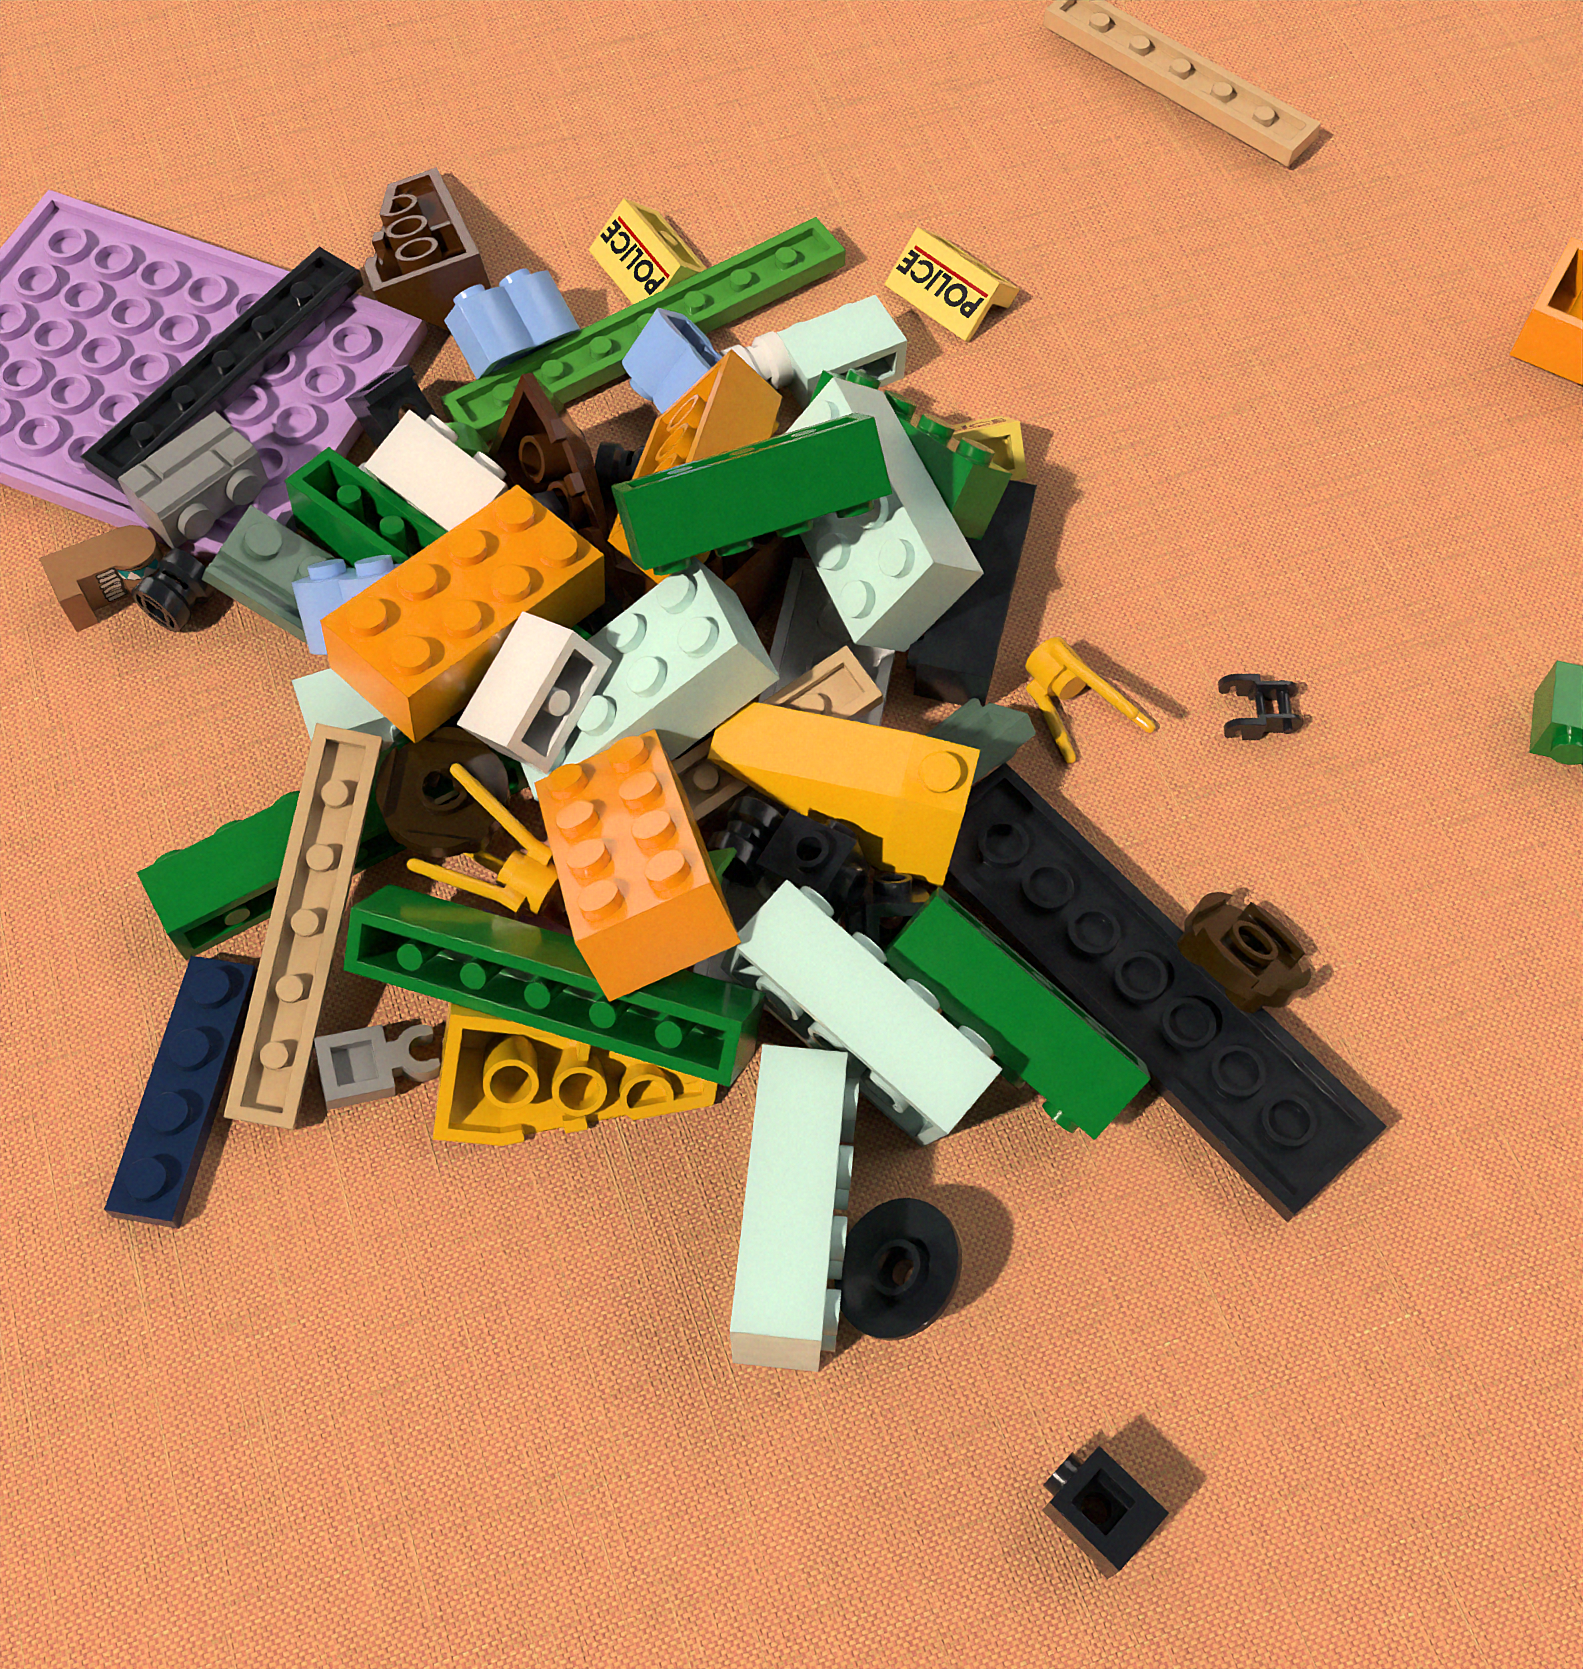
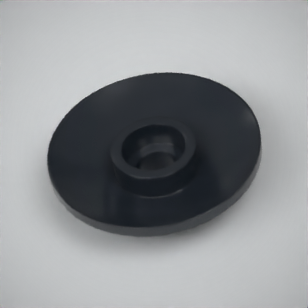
M894 1199L884 1202L867 1212L853 1226L846 1237L841 1280L834 1279L835 1289L841 1290L840 1309L846 1319L862 1333L886 1341L906 1339L928 1328L945 1311L955 1294L960 1280L962 1249L957 1231L943 1212L928 1202L919 1199ZM913 1268L911 1276L904 1283L907 1272Z

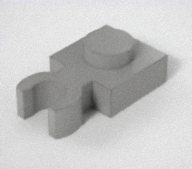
M382 1024L314 1038V1048L327 1110L395 1096L393 1077L403 1075L411 1081L426 1082L439 1076L441 1066L439 1058L418 1061L410 1055V1051L413 1048L433 1043L432 1026H412L406 1029L399 1036L398 1040L390 1042L385 1040Z

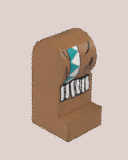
M128 525L39 559L59 604L76 632H79L99 623L94 612L95 610L128 597L127 595L131 594V590L143 578L154 577L160 570L159 562L164 555L150 530L142 526Z

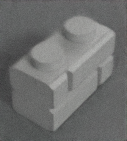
M216 411L118 478L136 515L152 530L154 529L157 535L172 549L179 547L189 539L194 540L203 537L210 531L215 520L236 505H246L252 502L260 493L261 488L269 482L255 447L238 431L235 432L232 426Z

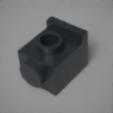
M409 364L387 369L345 398V401L377 449L399 423L398 413L400 408L403 409L405 414L410 409L424 421L430 414L438 418L413 379V376L416 374Z
M1100 1446L1095 1449L1085 1462L1072 1452L1043 1484L1054 1497L1042 1511L1097 1565L1096 1569L1107 1579L1121 1571L1169 1514L1160 1503ZM1095 1497L1103 1502L1107 1511L1104 1523L1094 1524L1082 1513L1081 1505L1084 1498Z

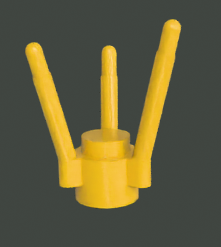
M1052 637L1046 640L1027 659L1025 667L1034 680L1027 685L1026 691L1039 705L1054 740L1067 763H1074L1076 761V754L1050 699L1052 696H1058L1060 700H1068L1077 695L1087 684L1145 732L1152 733L1155 730V724L1122 694L1093 672L1062 637Z
M458 763L453 764L450 767L451 774L528 852L524 854L516 849L506 862L484 850L477 853H463L476 863L498 874L496 883L500 886L416 858H412L407 862L408 869L442 883L498 901L516 913L524 907L537 916L540 915L560 887L555 864L551 862L553 859L551 847L537 840L462 765Z

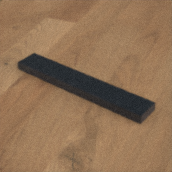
M319 246L84 452L80 457L86 469L125 495L118 481L120 476L146 460L150 455L214 411L220 415L364 285L360 270Z

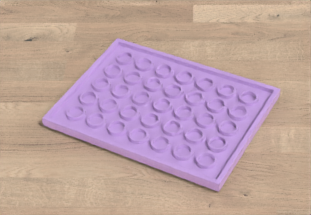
M48 190L0 248V483L116 527L128 525L142 526L150 530L157 542L169 546L157 535L154 529L152 530L136 515L126 495L87 470L80 456L290 273V271ZM354 293L228 406L220 416L232 426L235 432L238 431L255 447L269 482L261 488L260 493L252 502L246 505H236L215 520L210 531L203 537L194 540L189 539L177 548L212 562L250 505L293 532H296L298 528L295 524L285 479L327 447H330L342 457H346L364 428L345 401V398L387 369L407 365L428 334L426 321Z

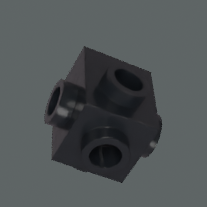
M792 809L789 810L756 861L757 867L772 891L776 892L786 880L791 882L798 890L803 886L810 887L830 904L834 911L831 919L835 922L838 921L847 905L852 906L861 898L868 883V871L870 870L859 845L860 839L851 829L831 819H827L824 824H821Z
M904 873L875 875L873 883H867L864 893L856 904L846 906V932L851 936L855 932L865 935L884 952L886 946L930 896L922 882L918 880L912 881L911 875ZM880 917H896L889 922L880 920ZM887 962L884 963L887 968L891 966Z

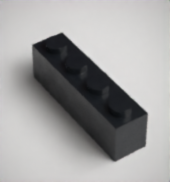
M1009 480L982 540L964 537L984 574L925 632L924 636H921L915 643L910 644L906 669L916 671L913 695L961 706L970 699L976 698L979 699L982 707L985 706L1030 522L1037 485Z

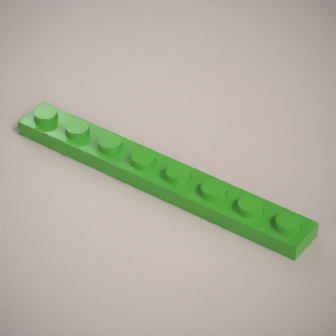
M814 217L440 397L443 411L451 422H461L470 425L487 442L495 438L522 374L533 373L564 404L627 373L622 365V360L657 308L685 315L705 335L845 266L846 250L819 219Z

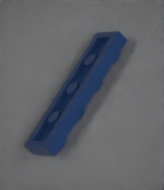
M197 956L190 957L104 1208L111 1217L180 1229L245 1027L258 971L255 966Z

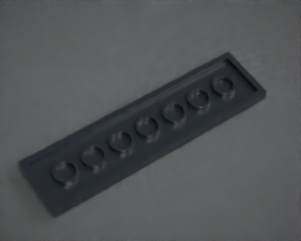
M1007 763L999 766L971 788L945 880L1032 967L1145 1062L1151 1078L1148 1083L1288 1223L1369 1146L1387 1126L1264 1008H1261L1257 1013L1251 1014L1242 1011L1232 1004L1226 996L1225 987L1216 981L1202 966L1190 962L1180 952L1177 940L1184 932Z

